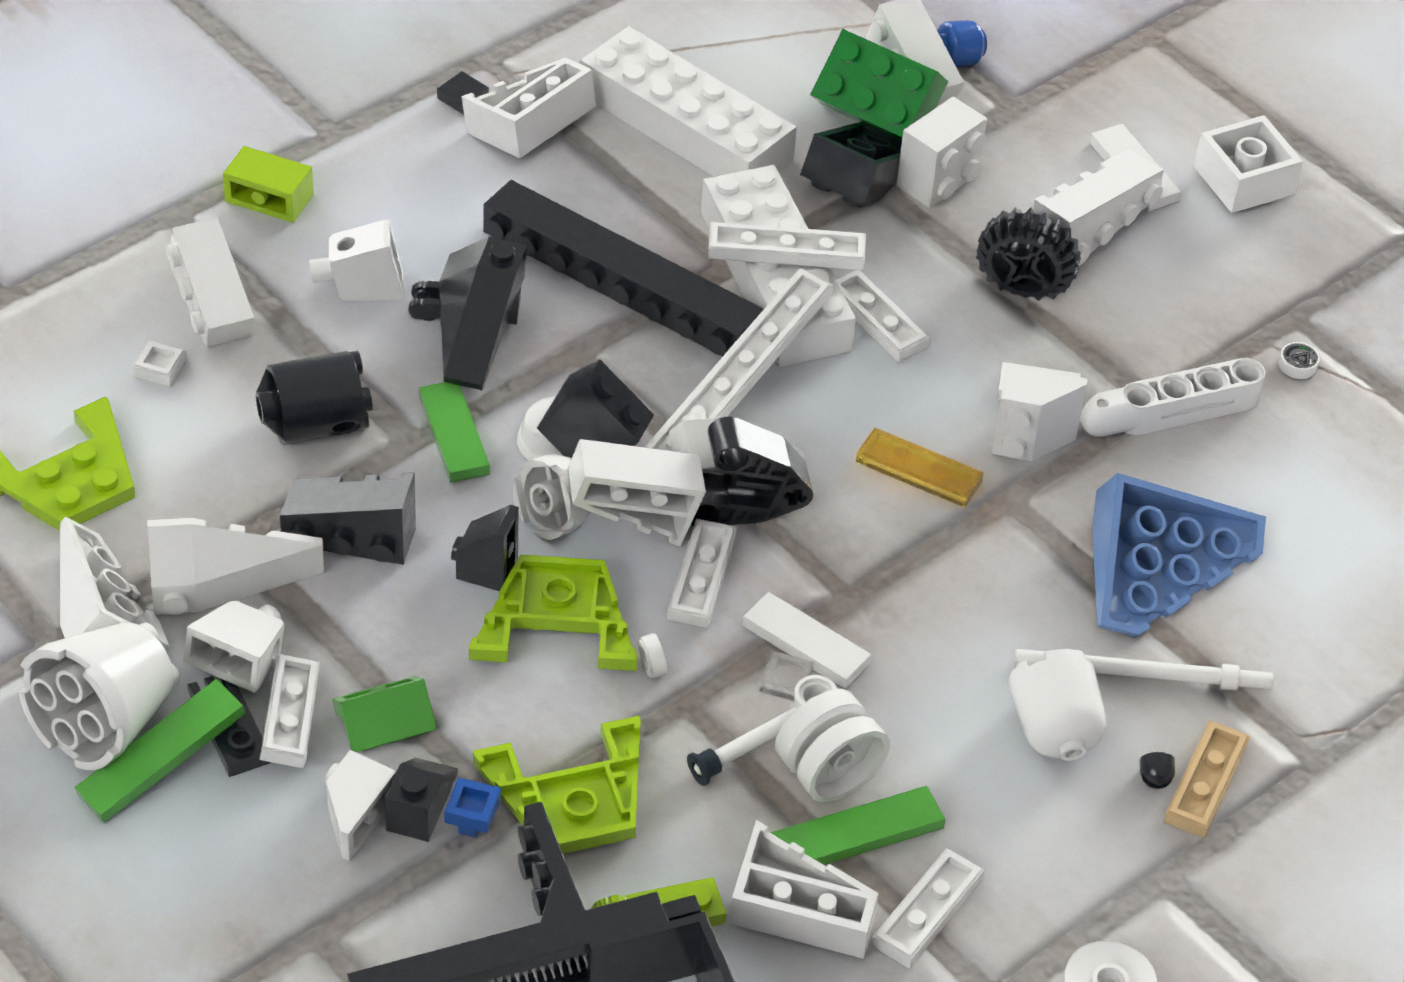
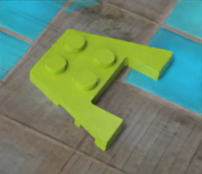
M106 396L73 411L75 423L89 440L40 461L23 471H17L0 450V495L7 494L21 502L22 509L59 531L60 522L64 517L81 524L135 498L134 484L109 399Z
M520 554L499 591L497 602L491 612H487L484 617V625L477 637H473L469 644V660L507 663L510 635L513 628L595 633L600 635L598 669L637 671L638 655L636 649L632 647L628 636V626L626 621H623L619 610L618 597L605 560Z
M639 716L601 723L600 735L609 760L532 777H524L522 775L511 742L473 750L474 767L489 785L501 788V800L522 825H524V806L538 802L543 803L563 854L635 838L641 725Z

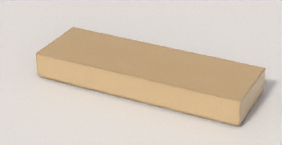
M1209 720L1165 813L1164 823L1202 838L1206 837L1248 746L1250 735Z

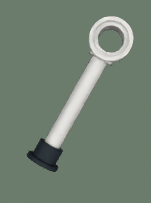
M821 675L804 677L796 684L794 702L790 704V710L716 750L709 748L699 754L694 752L688 754L687 764L693 777L700 785H708L711 777L722 772V766L775 738L783 723L810 698L825 691L837 689V686L832 680Z

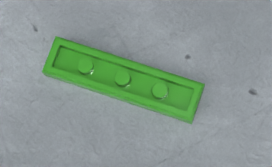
M215 679L131 743L118 758L105 767L97 769L74 788L78 796L105 823L245 715V709Z
M926 785L770 833L788 844L796 843L805 849L804 853L826 865L943 829L945 817Z

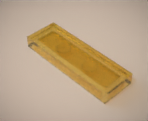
M875 427L856 455V463L966 508L983 480L984 472Z

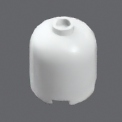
M1049 650L1044 652L1045 660L1034 663L1029 667L1027 661L1019 663L1011 671L1008 683L1025 736L1032 749L1045 757L1072 761L1083 757L1087 751L1101 741L1107 726L1106 714L1092 661H1087L1084 653L1080 650Z

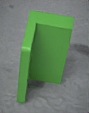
M411 676L332 698L335 714L343 718L350 749L354 752L430 732L436 728L425 679L418 676Z

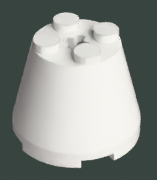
M123 622L50 642L30 653L22 661L20 666L24 669V688L18 691L24 713L41 741L49 749L57 746L65 754L73 758L75 767L84 770H97L118 758L170 695L173 686L179 683L180 674L178 669L171 663L165 649L159 642L160 638L157 630L151 624L142 623L137 625Z

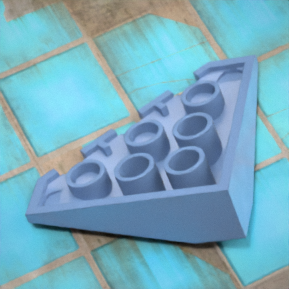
M1115 474L1096 490L1092 533L1097 627L1135 638L1151 628L1149 623L1161 615L1168 617L1192 601L1190 596L1202 588L1209 590L1233 574L1231 569L1243 561L1250 563L1263 554L1266 516L1124 474Z

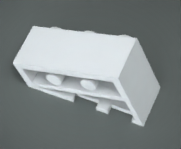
M893 0L879 4L865 39L934 69L949 82L937 107L953 96L957 98L964 81L922 1Z
M565 57L525 72L524 80L506 86L504 81L493 84L494 91L476 98L473 93L461 96L467 134L517 158L523 157L596 107L592 69Z
M218 217L172 228L171 244L166 245L170 268L179 285L181 296L189 307L190 319L195 334H201L207 348L251 337L253 334L254 316Z
M580 439L568 466L573 505L616 522L620 518L637 524L638 531L649 534L652 530L668 536L669 542L679 547L706 493L700 455Z
M756 820L732 895L730 924L864 959L875 921L878 893L831 864H828L826 867L806 855L804 848L794 842L791 844L786 843L768 832V827Z

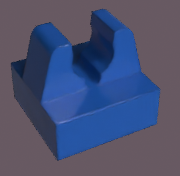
M458 777L444 811V823L457 826L459 834L477 838L479 832L488 834L501 800V788Z

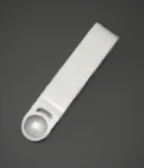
M1240 358L1132 382L1123 388L1100 392L1094 395L1082 409L1080 423L1084 430L1093 437H1104L1122 432L1131 435H1142L1248 411L1255 408L1258 404L1266 371L1260 362L1250 358ZM1105 402L1108 406L1099 407L1097 403Z

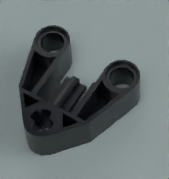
M732 416L718 418L709 425L707 433L714 465L718 470L732 473V475L703 473L706 493L691 526L695 525L696 519L725 525L762 523L801 509L812 501L814 494L806 462L784 437Z

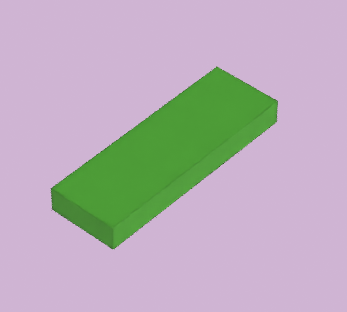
M442 382L419 387V398L449 481L455 482L490 475V464L460 385Z

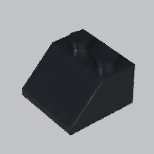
M599 359L568 376L537 429L563 456L572 458L580 439L635 446L643 436L654 414Z

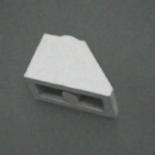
M352 750L346 754L339 764L334 763L330 767L324 780V786L327 788V806L341 857L347 861L352 859L385 815V797L396 774L395 770Z

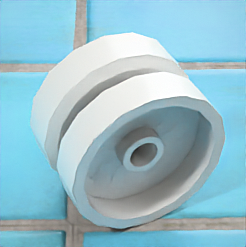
M834 689L810 698L790 715L776 736L774 750L792 773L797 774L799 782L812 799L825 803L839 800L855 792L868 782L886 759L890 741L875 720L867 717L865 709L850 691Z

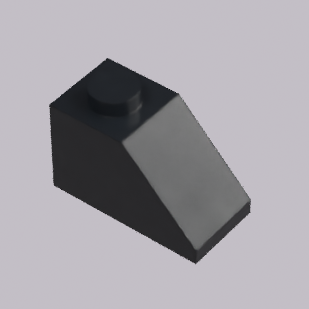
M508 505L471 521L464 536L456 538L451 552V560L456 561V579L500 591L518 559V506Z
M416 757L401 763L385 797L386 831L429 842L457 777L458 768Z

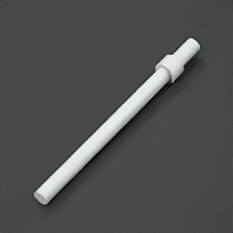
M1016 649L1015 666L1023 661H1027L1028 667L1045 660L1044 652L1046 651ZM1084 655L1087 661H1092L1095 673L1216 684L1219 685V689L1237 691L1238 687L1271 690L1273 686L1272 672L1240 670L1239 665L1221 664L1220 668Z

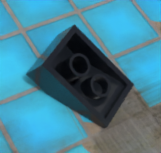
M863 122L815 133L800 175L811 180L813 187L826 192H837L843 195L842 199L846 203L863 207L864 205L879 201L897 183L902 140Z

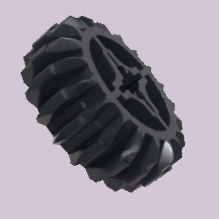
M1015 207L1010 213L1002 210L997 218L992 217L987 223L985 230L981 232L978 240L979 245L976 259L979 260V270L986 272V282H996L999 291L1005 289L1013 295L1017 294L1024 298L1035 297L1038 301L1045 295L1055 299L1060 292H1066L1073 279L1077 276L1081 260V252L1078 250V239L1071 238V228L1060 227V218L1052 221L1047 218L1046 211L1042 215H1037L1031 207L1025 213Z

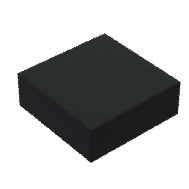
M463 71L437 88V98L463 115L464 110L461 96L473 93L476 98L489 93V87Z

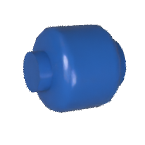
M945 21L937 29L956 67L974 66L985 55L987 36L975 21Z

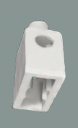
M382 220L335 233L329 238V257L309 260L312 282L334 280L339 298L343 301L404 299L403 270L390 220Z
M229 601L187 627L183 663L255 693L274 667L277 653L281 654L285 624L281 620L278 610L271 605H263L257 610L238 601Z

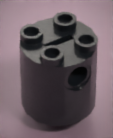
M342 351L267 365L255 395L261 424H264L275 433L282 445L358 432L368 428L369 417L367 411L373 410V403L369 387L361 386L359 375L363 374V366L359 351Z

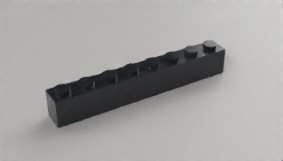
M513 180L508 181L483 204L484 233L493 238L527 245V256L548 265L555 271L573 278L586 287L598 291L617 303L646 316L651 321L671 329L682 337L688 338L722 357L764 310V308Z

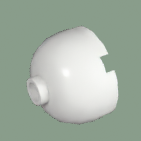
M550 454L532 459L521 464L519 467L523 468L521 474L513 480V501L515 506L519 507V517L523 523L530 520L540 530L533 533L540 538L551 540L569 534L580 528L591 513L588 510L573 505L568 471L572 458Z

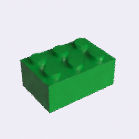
M842 28L810 95L830 109L902 140L904 129L937 107L949 81L934 69Z

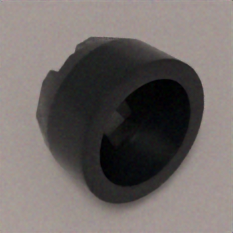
M1151 752L1143 755L1139 760L1140 774L1143 782L1148 787L1162 789L1172 782L1175 776V758L1171 754Z

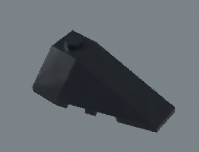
M488 236L449 255L439 280L444 382L483 390L525 277L527 245Z

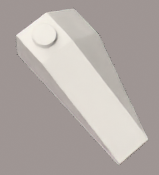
M64 517L60 522V626L64 638L123 622L137 625L149 623L157 630L160 638L159 642L166 650L169 644L160 621L153 611L147 610L144 613L136 600L140 597V592L135 585L128 584L124 578L117 574L121 565L101 536L83 525Z
M196 518L147 520L151 589L155 615L198 613L226 604L229 601H236L324 572L322 538L280 531H271L266 535L245 533V526L230 524L228 530L206 526V520Z

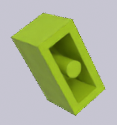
M244 145L223 172L225 202L291 223L295 222L314 195L312 166Z

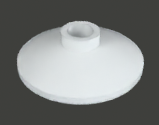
M1096 941L1080 947L1071 955L1065 968L1064 982H1157V976L1149 960L1135 948L1116 941Z

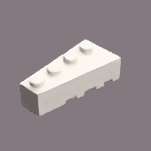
M1127 148L1101 162L1096 173L1092 174L1089 171H1085L1078 175L1076 183L1071 187L1065 183L1056 187L1053 197L1048 198L1042 195L1036 198L1034 201V213L1042 215L1046 211L1048 219L1053 221L1060 218L1061 228H1071V238L1078 239V250L1081 252L1080 266L1087 260L1091 252L1100 245H1106L1112 239L1114 233L1124 225H1130L1148 205L1153 206L1160 199L1163 192L1161 185L1164 169L1132 149Z

